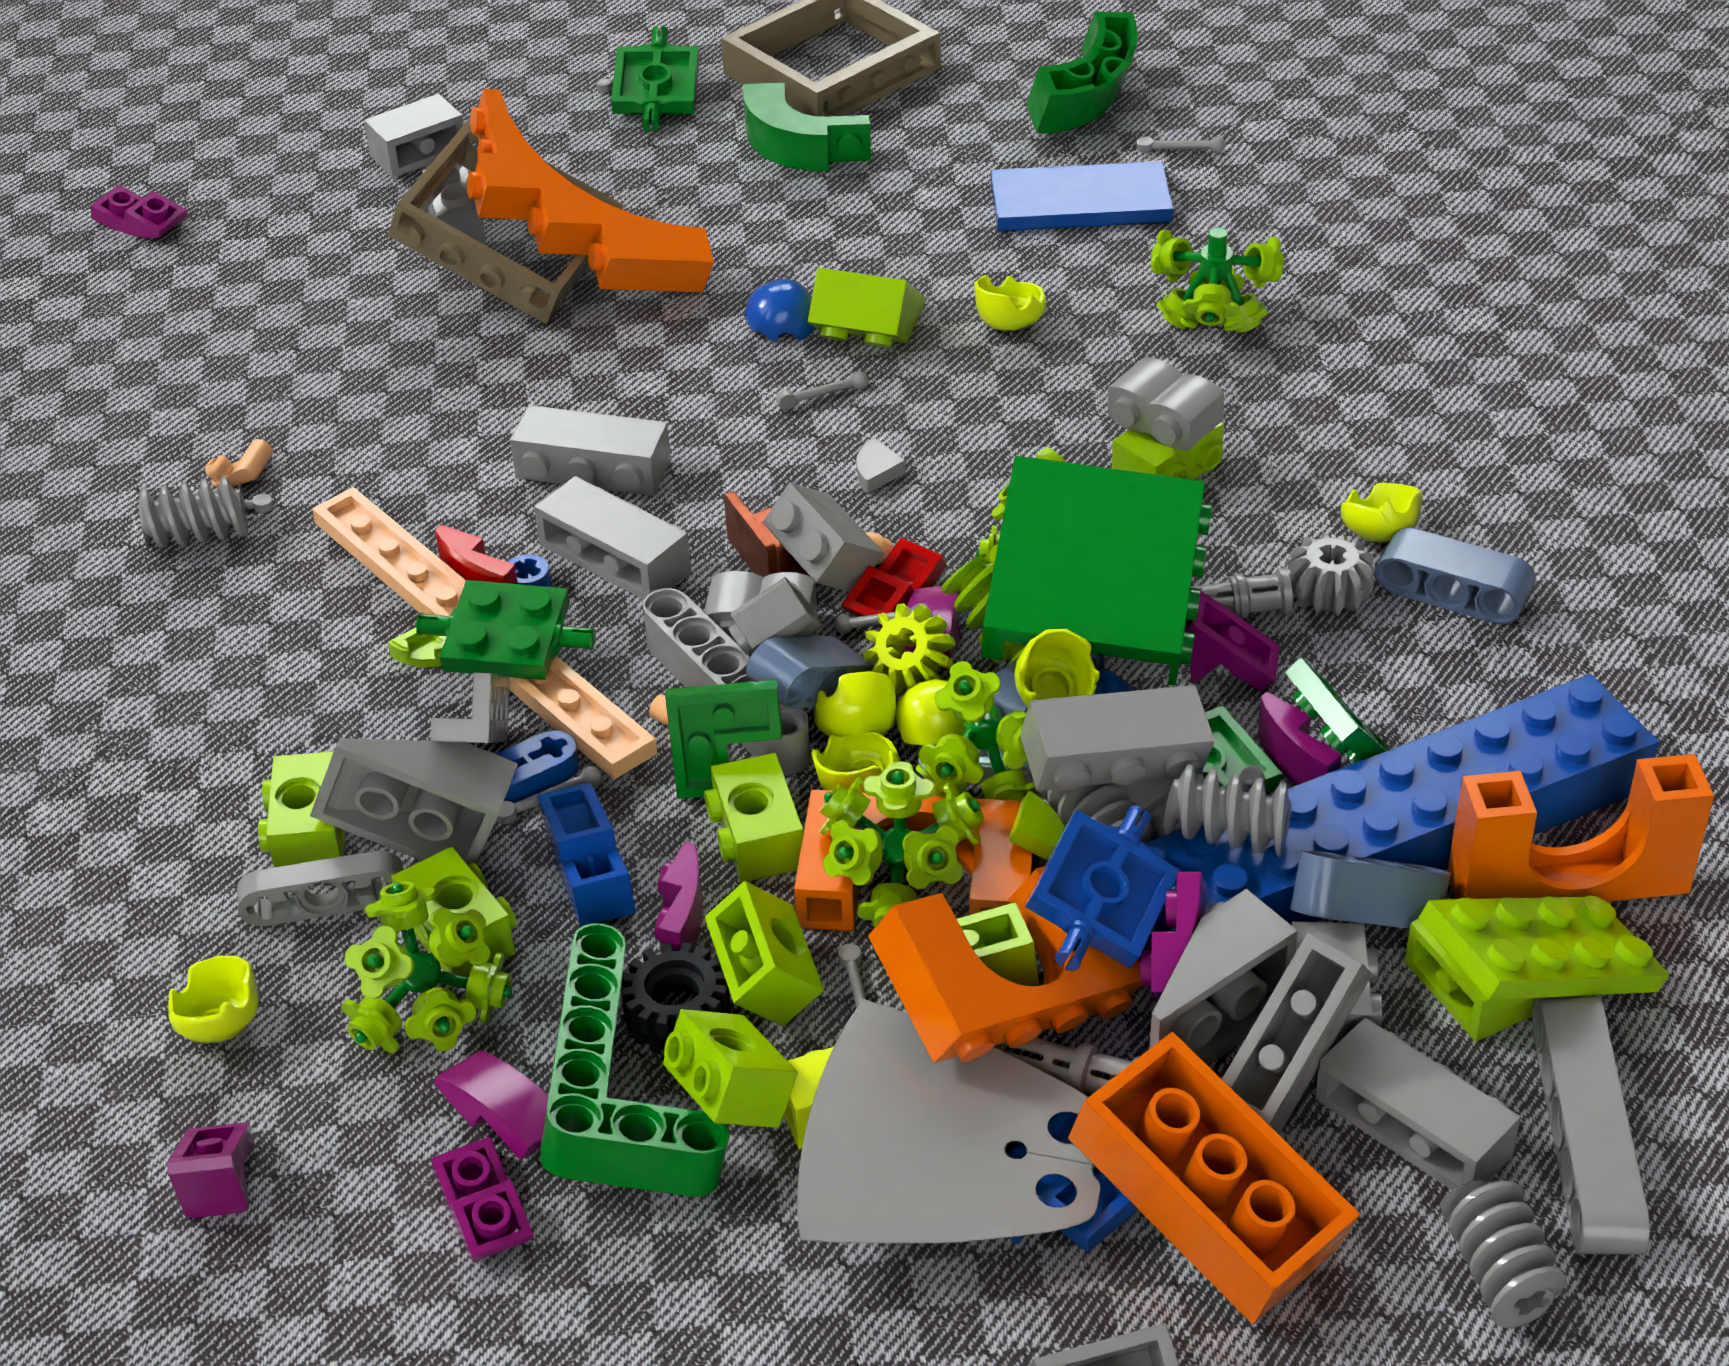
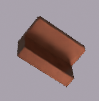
M734 491L724 494L727 539L754 574L765 577L774 573L792 572L810 576L762 523L772 508L752 514Z

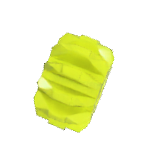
M897 604L894 619L885 613L878 614V621L883 626L879 632L875 630L865 632L866 638L876 644V646L862 653L864 659L871 664H875L871 672L886 674L894 680L896 694H900L906 686L909 690L916 684L924 682V679H940V676L936 673L939 666L946 669L951 668L953 665V660L943 654L956 646L955 639L952 636L943 634L948 624L939 615L931 617V610L924 605H917L911 612L910 608L905 604ZM916 645L913 653H903L905 646L914 647Z

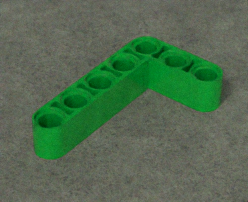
M602 923L584 925L576 930L572 940L539 1153L540 1162L545 1170L554 1176L564 1179L684 1196L707 1195L718 1187L730 1138L729 1129L726 1124L714 1123L704 1111L607 1098L626 942L621 932L612 926Z

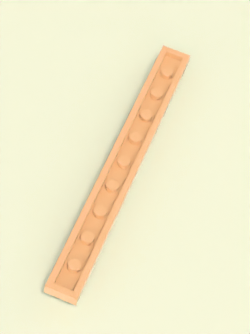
M352 487L312 508L317 526L419 613L449 616L457 607L466 580L356 488ZM556 656L552 660L546 680L509 677V690L555 730L571 735L576 742L577 749L612 779H617L657 754L655 737L559 657Z

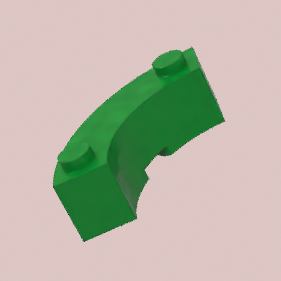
M1095 11L1081 47L1083 57L1059 65L1039 66L1026 102L1036 133L1054 134L1081 127L1102 116L1113 105L1120 93L1137 47L1138 32L1133 12Z

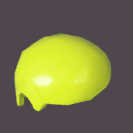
M987 275L980 277L974 282L975 300L979 317L993 329L1015 331L1025 328L1038 321L1046 309V297L1043 288L1031 282H1016L1012 276H1007L1002 285L995 287Z
M1377 483L1366 499H1360L1357 490H1352L1347 500L1341 505V519L1345 526L1353 533L1369 542H1389L1398 530L1415 528L1417 526L1421 512L1423 492L1416 487L1404 484Z
M1049 629L1028 642L1016 662L1014 674L1016 689L1027 708L1031 700L1094 695L1100 672L1095 669L1090 656L1091 644L1085 638L1068 629Z
M870 671L841 675L838 680L837 689L832 696L827 697L825 691L818 692L814 708L815 724L828 737L832 734L841 737L869 731L878 732L881 735L885 734L893 726L896 718L895 682L886 674Z
M933 679L920 682L907 690L897 701L896 724L903 742L909 745L937 744L946 735H963L965 732L963 720L956 717L952 710H939L934 701L935 693L943 689L948 681Z
M872 731L848 734L841 737L832 734L828 738L827 746L822 754L817 749H813L811 754L823 790L833 791L839 784L848 790L858 777L865 781L870 776L881 775L882 771L890 767L891 764L900 762L898 751L893 742L880 733ZM864 781L858 789L860 792H864Z
M215 956L190 966L186 988L180 993L176 989L169 991L168 1016L173 1030L193 1042L202 1044L222 1042L240 1034L252 1022L257 1013L259 1003L258 986L251 963L239 956Z

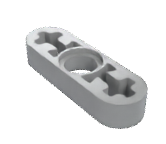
M371 851L256 870L246 874L238 882V913L249 924L270 926L365 910L367 905L381 899L380 890L392 884V875L404 870L403 863L397 855L391 852ZM383 877V880L374 881V878ZM353 881L354 886L347 887V882ZM316 883H330L336 886L334 890L325 894H314L307 891L308 887ZM295 890V895L289 896V891ZM267 896L268 899H260V897Z

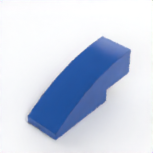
M591 782L537 795L550 844L580 927L635 914L636 908L629 872L617 850L613 827Z

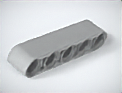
M664 588L653 591L646 596L643 601V615L647 647L685 687L754 682L746 674V666L750 656L746 655L738 644L685 593L677 589ZM780 703L782 739L744 742L741 744L754 757L776 753L783 774L793 775L804 770L810 762L808 715L803 708L790 709Z
M1599 996L1535 998L1532 1014L1533 1037L1574 1249L1577 1254L1644 1255L1647 1253L1649 1246V1214L1602 1000Z

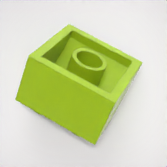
M817 267L808 323L821 330L820 337L826 339L847 341L849 334L865 337V344L891 348L892 341L907 343L922 312L926 297L907 280Z

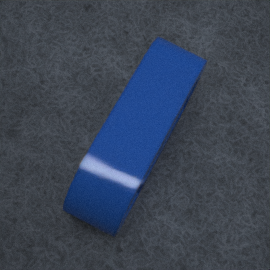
M559 730L537 734L496 753L500 757L518 763L504 801L513 803L567 781L575 775L579 766L577 746L574 738L568 733Z

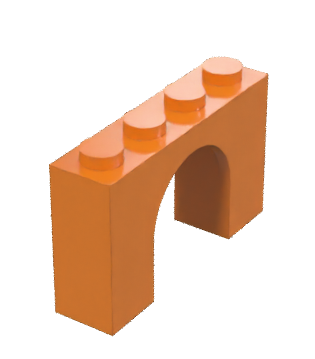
M1695 754L1637 759L1627 806L1621 817L1609 829L1595 838L1580 844L1566 847H1545L1532 843L1537 811L1521 771L1462 776L1447 872L1451 873L1449 882L1455 899L1468 897L1471 899L1504 897L1543 898L1546 896L1586 897L1591 895L1610 902L1690 894L1714 794Z
M811 790L794 887L796 915L802 929L854 932L861 885H855L850 877L844 875L830 877L823 867V860L829 854V848L833 839L830 835V829L824 836L819 833L820 828L827 819L819 811L825 802L824 795L827 792L833 791ZM861 792L871 800L863 815L885 832L894 828V818L883 815L877 809L876 797L868 796L865 792ZM931 796L928 799H922L920 810L914 815L906 817L907 828L912 831L921 832L937 822L932 806L944 797ZM974 798L980 804L984 816V821L978 826L981 842L974 845L966 838L955 847L957 862L962 865L971 878L969 915L1011 904L1009 898L1034 871L1035 854L1008 840L1022 801ZM856 825L853 827V828H855V829H860V830H862L861 828H859V827L856 826Z
M1044 867L1036 868L1009 898L1011 903L1016 902L1039 954L1044 974L1042 986L1020 985L1004 979L988 968L974 952L943 893L894 905L868 935L933 1063L958 1056L961 1062H969L986 1054L994 1045L1007 1042L1010 1048H1014L1031 1041L1043 1030L1054 1028L1055 1032L1059 1034L1077 1027L1088 1017L1099 1014L1103 1020L1115 1017L1132 1006L1134 1001L1131 996L1142 986L1140 962L1137 959L1132 967L1128 968L1096 948L1089 946L1078 970L1070 971L1065 969L1073 950L1063 965L1059 966L1055 956L1059 952L1067 933L1057 925L1025 907Z

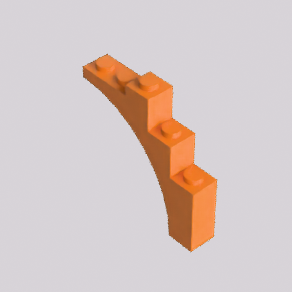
M482 90L479 105L472 108L470 115L472 134H478V161L475 171H470L467 178V194L469 199L475 200L478 218L527 220L529 234L535 235L539 254L588 255L589 268L596 272L599 289L677 292L704 291L714 264L705 228L673 225L637 216L605 203L575 186L549 166L524 139L509 115L501 90Z

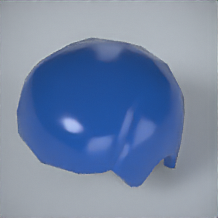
M779 279L764 283L756 288L749 297L744 313L748 326L753 332L762 333L773 342H777L778 337L787 332L794 335L796 339L802 340L816 329L808 323L812 297L805 287L795 280Z

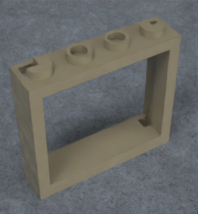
M800 0L721 37L723 72L725 75L742 85L785 82V96L788 105L798 112L812 116H846L941 68L940 32L881 0ZM840 8V13L835 15V10ZM841 22H846L888 45V47L817 82L771 57Z
M468 119L398 202L387 236L547 324L588 269V255H575L557 281L552 283L425 212L462 166L470 171H475L478 161L477 148L471 146L470 142L472 139L479 143L478 134H472L470 119ZM546 162L575 186L605 203L623 209V204ZM538 288L544 290L545 292H547V294H544L543 292L539 291Z

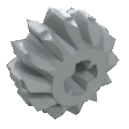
M1323 532L1319 540L1304 537L1301 546L1292 548L1287 570L1291 580L1292 594L1297 597L1299 607L1314 606L1316 615L1324 610H1329L1339 617L1343 608L1350 611H1358L1361 602L1369 600L1370 593H1372L1374 587L1375 563L1373 562V554L1364 551L1363 542H1348L1345 534L1338 538H1330Z

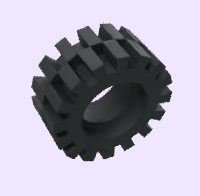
M672 942L661 944V954L656 955L651 947L642 952L644 963L634 958L628 964L629 973L623 972L622 987L620 988L626 1028L629 1034L634 1032V1040L639 1045L643 1046L649 1040L650 1051L660 1054L668 1036L674 1031L681 1009L731 1014L729 988L719 958L716 956L711 959L710 950L702 946L696 954H693L692 943L682 942L680 951H672ZM674 991H686L697 995L693 1000L681 1005H664L655 1002L660 996Z

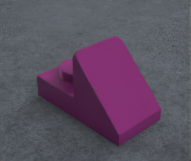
M1201 591L1196 621L1187 620L1186 632L1195 633L1190 663L1191 682L1196 684L1221 664L1236 678L1244 680L1260 692L1264 691L1275 682L1280 645Z
M250 1122L187 1129L167 1161L168 1176L185 1216L188 1218H200L248 1211L249 1199L244 1161L253 1146Z

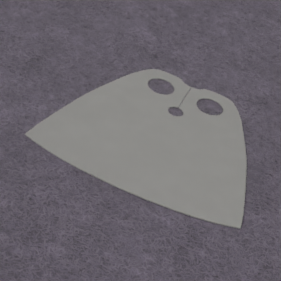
M864 999L844 1026L833 1047L810 1110L802 1146L797 1185V1215L800 1240L835 1243H958L1043 1234L1067 1229L1086 1222L1096 1212L1101 1188L1099 1181L1092 1172L1093 1163L1074 1144H1065L1054 1139L1048 1131V1122L1055 1114L1061 1112H1072L1078 1115L1084 1100L1088 1097L1066 1083L994 1047L986 1054L969 1062H961L958 1056L933 1063L907 1013ZM1012 1141L1023 1143L1027 1148V1154L1021 1159L1010 1158L1005 1153L1006 1144ZM1051 1174L1067 1177L1076 1187V1198L1070 1205L1062 1208L1045 1205L1036 1194L1038 1181L1044 1176Z

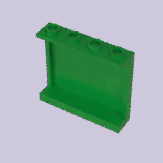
M1015 455L983 622L981 657L1003 660L1006 641L1028 644L1030 640L1045 630L1068 629L1085 638L1091 644V654L1170 665L1168 684L1176 685L1179 664L1190 665L1195 636V633L1185 632L1184 628L1185 621H1196L1201 589L1190 588L1192 577L1202 578L1207 546L1196 545L1198 534L1208 536L1212 504L1202 503L1205 481Z

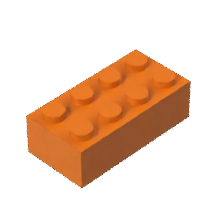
M1173 1031L1084 1100L1068 1137L1252 1325L1339 1249L1360 1216V1213Z

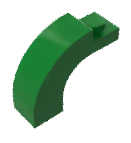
M785 82L743 84L746 137L755 151L766 159L789 168L818 172L829 171V162L871 161L870 115L826 117L807 115L794 110L788 105L785 96Z

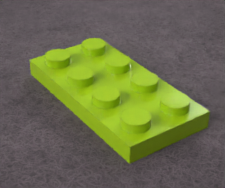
M1597 896L1429 900L1418 918L1488 1000L1659 992L1670 975L1653 957L1651 947L1640 938L1634 936L1616 917L1615 909L1608 902Z

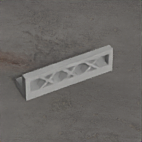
M473 673L472 719L431 718L430 741L477 743L507 741L509 677L493 673Z

